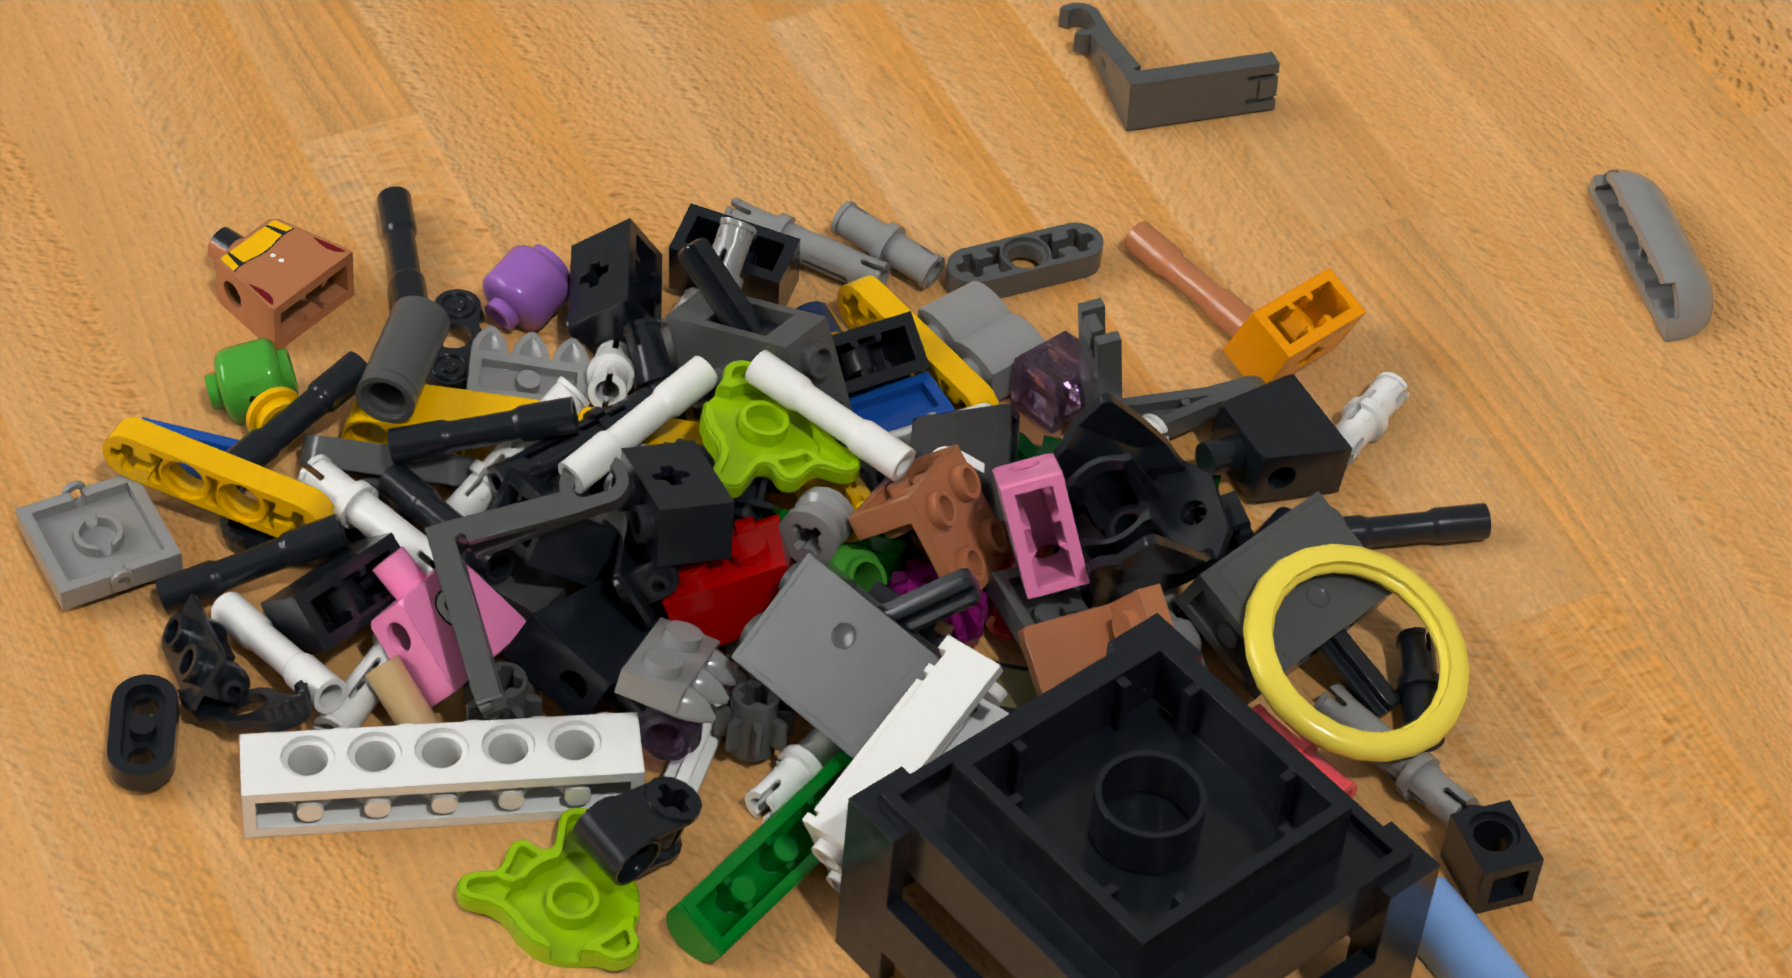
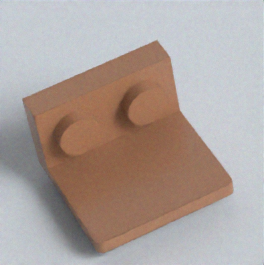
M958 444L915 458L906 474L896 482L886 476L848 518L859 541L884 533L887 539H892L914 528L939 578L960 568H968L978 581L981 590L989 582L991 572L998 571L1012 553L1007 530L1002 521L994 516L981 490L979 476L975 468L965 460Z
M1160 583L1138 589L1107 605L1036 623L1018 631V638L1037 697L1105 657L1109 641L1154 614L1158 613L1174 627Z

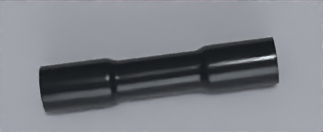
M388 187L379 193L377 206L382 236L387 243L392 274L390 286L393 304L405 296L428 298L426 280L421 273L415 239L417 228L411 194L403 187Z
M348 352L313 380L304 393L262 427L249 432L226 452L266 468L278 457L281 450L325 414L334 412L355 395L356 387L367 363L355 352ZM236 485V487H237L238 490L242 487V486Z
M572 396L519 405L509 411L453 421L440 419L390 428L387 432V438L393 464H407L446 457L454 452L513 441L531 442L579 433V420L575 401Z
M403 464L390 466L384 471L379 480L378 487L380 493L411 519L421 522L426 527L464 517L440 498L439 493ZM506 548L480 559H476L474 553H468L465 556L466 564L490 583H500L513 572L516 565V556L512 550Z
M1485 503L1434 507L1424 512L1373 517L1362 515L1343 516L1348 528L1367 549L1370 547L1419 542L1440 544L1488 539L1491 533V517Z
M335 513L288 530L276 539L215 561H204L155 580L156 588L166 613L171 615L183 609L191 594L196 595L200 603H204L220 597L227 590L286 568H298L349 549V544L341 521Z

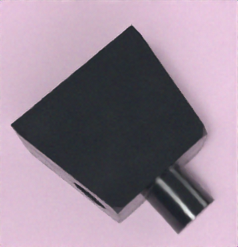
M1291 374L1226 400L1219 407L1210 440L1200 442L1196 446L1195 460L1198 468L1206 471L1213 477L1228 473L1246 498L1258 502L1311 496L1317 491L1321 495L1338 492L1353 448L1296 376Z
M607 576L531 614L502 653L509 662L520 666L526 672L527 678L569 716L597 714L609 708H612L616 713L638 712L639 727L641 729L659 713V710L614 692L622 668L648 635V632L631 608L620 599L614 584Z

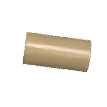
M399 655L394 656L365 674L366 679L395 725L405 723L430 724L439 721Z

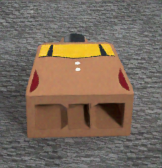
M269 219L245 237L229 227H224L218 230L209 242L208 255L216 261L217 294L220 303L255 336L271 340L277 349L284 348L354 295L353 252L283 220Z

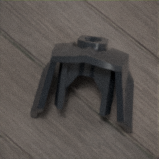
M1103 393L1098 395L1072 420L1062 441L1054 449V456L1064 476L1090 582L1089 584L1078 586L1082 593V600L1088 609L1110 604L1144 587L1160 583L1162 591H1166L1195 580L1201 573L1224 558L1233 534L1213 476L1195 465L1184 461L1163 434L1112 394ZM1205 515L1201 522L1193 525V522L1198 517ZM1055 545L1054 554L1060 550V547Z

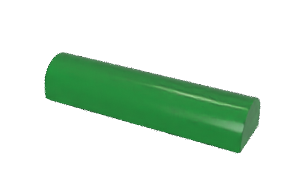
M843 750L839 751L667 912L666 923L674 940L686 953L706 963L714 962L723 956L821 862L811 851L814 842L802 819L808 812L817 816L814 811L815 807L853 760Z

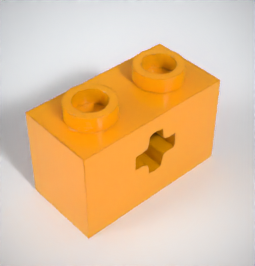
M1329 267L1252 312L1222 350L1244 377L1258 376L1267 384L1286 375L1296 373L1334 350L1363 317L1366 310Z

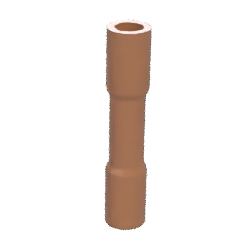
M1140 222L1128 232L1124 241V247L1155 274L1166 278L1202 308L1206 316L1230 337L1235 335L1247 318L1254 312L1235 294L1220 287L1184 256L1181 249L1148 222Z

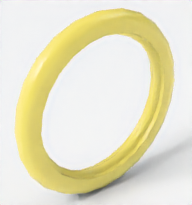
M1326 544L1300 549L1276 561L1258 579L1247 601L1243 624L1246 661L1257 689L1274 713L1296 734L1324 751L1357 761L1389 762L1414 757L1437 745L1456 725L1467 701L1470 667L1466 642L1448 606L1437 591L1414 570L1388 555L1361 546ZM1330 573L1353 575L1375 582L1392 592L1415 612L1430 634L1437 651L1440 667L1438 689L1430 706L1418 719L1400 729L1385 732L1361 731L1339 724L1317 711L1296 691L1284 674L1276 655L1273 631L1276 614L1284 598L1298 584L1314 576Z

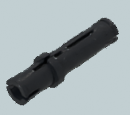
M644 387L604 409L596 406L583 413V418L579 421V433L543 439L511 457L488 466L487 470L489 473L487 477L493 491L497 495L509 467L546 481L559 475L558 464L598 432L607 430L653 392L649 388Z

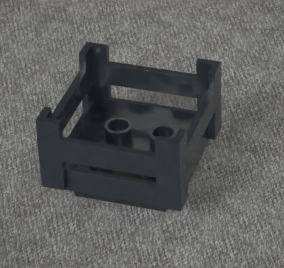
M1156 613L1109 641L1105 657L911 774L901 766L848 798L835 942L870 978L892 977L895 965L908 978H983L902 898L903 888L917 881L1015 978H1285L1345 936L1350 938L1346 959L1319 978H1411L1441 865L1392 821L1385 826L1381 825L1201 664L1202 652L1162 616Z

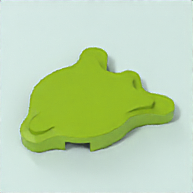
M734 361L724 368L721 382L716 387L715 396L703 405L699 432L704 447L715 460L714 471L733 499L741 496L756 477L770 479L778 490L787 493L795 492L813 478L824 479L837 484H850L857 479L861 468L859 457L851 453L848 448L839 444L829 433L798 412L786 409L746 382L745 374L751 363L750 361Z
M570 808L562 813L558 822L555 845L551 848L540 849L528 840H517L508 848L504 861L498 869L470 872L462 876L458 881L456 900L459 906L470 912L487 915L499 922L510 933L515 943L538 961L563 968L597 967L608 971H620L631 967L638 960L640 953V940L636 933L640 920V893L635 880L623 886L616 885L573 840L571 835L578 819L587 810L586 808Z

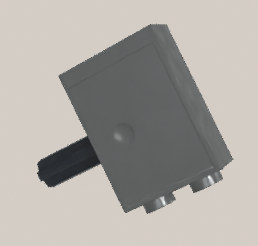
M1319 491L1201 573L1175 600L1254 700L1261 693L1257 689L1246 661L1243 624L1247 601L1258 579L1276 561L1300 549L1326 544L1364 547L1348 528L1343 516L1330 506ZM1330 573L1314 576L1298 584L1284 598L1275 618L1273 631L1275 652L1286 676L1318 653L1358 702L1379 719L1387 715L1399 704L1400 697L1347 631L1370 615L1392 592L1375 582L1347 574Z

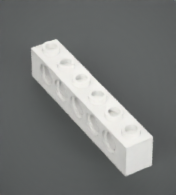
M601 712L590 715L534 716L519 719L467 720L464 722L430 724L405 723L394 726L336 727L323 730L268 731L265 733L239 734L244 838L559 820L562 813L570 808L581 807L588 809L605 797L617 796L643 785L645 780L638 712Z

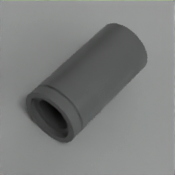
M405 296L397 300L393 305L355 390L358 405L374 419L386 423H400L408 420L413 415L450 330L449 316L439 304L421 296Z

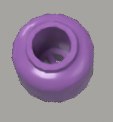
M536 244L533 247L516 245L482 281L483 293L488 301V304L485 306L488 316L498 326L507 331H511L516 326L528 332H536L549 321L569 298L570 290L567 281L569 270L554 252L543 245Z

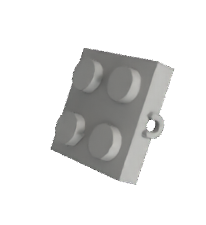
M122 475L85 486L82 481H72L64 486L61 495L15 509L18 528L62 610L183 570L182 554L141 483ZM79 489L81 496L73 499L71 492Z

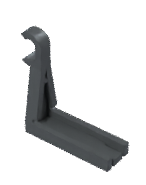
M1070 3L1060 8L1059 27L1065 29L1075 26L1085 28H1079L1075 32L1073 52L1090 53L1116 113L1126 131L1275 109L1276 100L1273 96H1276L1278 76L1276 73H1279L1280 63L1273 52L1140 70L1141 66L1111 32L1097 8L1085 3Z
M1101 298L1078 303L1081 411L1098 395L1109 393L1141 416L1144 414L1158 416L1168 428V431L1163 433V435L1169 436L1170 439L1212 420L1215 423L1219 407L1226 400L1265 385L1264 380L1258 376H1245L1208 387L1122 398V339L1118 331L1106 333L1105 305Z
M617 457L614 458L610 466L611 473L616 478V483L609 490L587 497H580L575 494L576 486L573 479L562 474L559 481V493L448 520L424 528L469 678V688L485 719L508 712L510 709L466 565V554L474 553L476 559H480L566 525L620 508L630 496L631 480L625 465Z

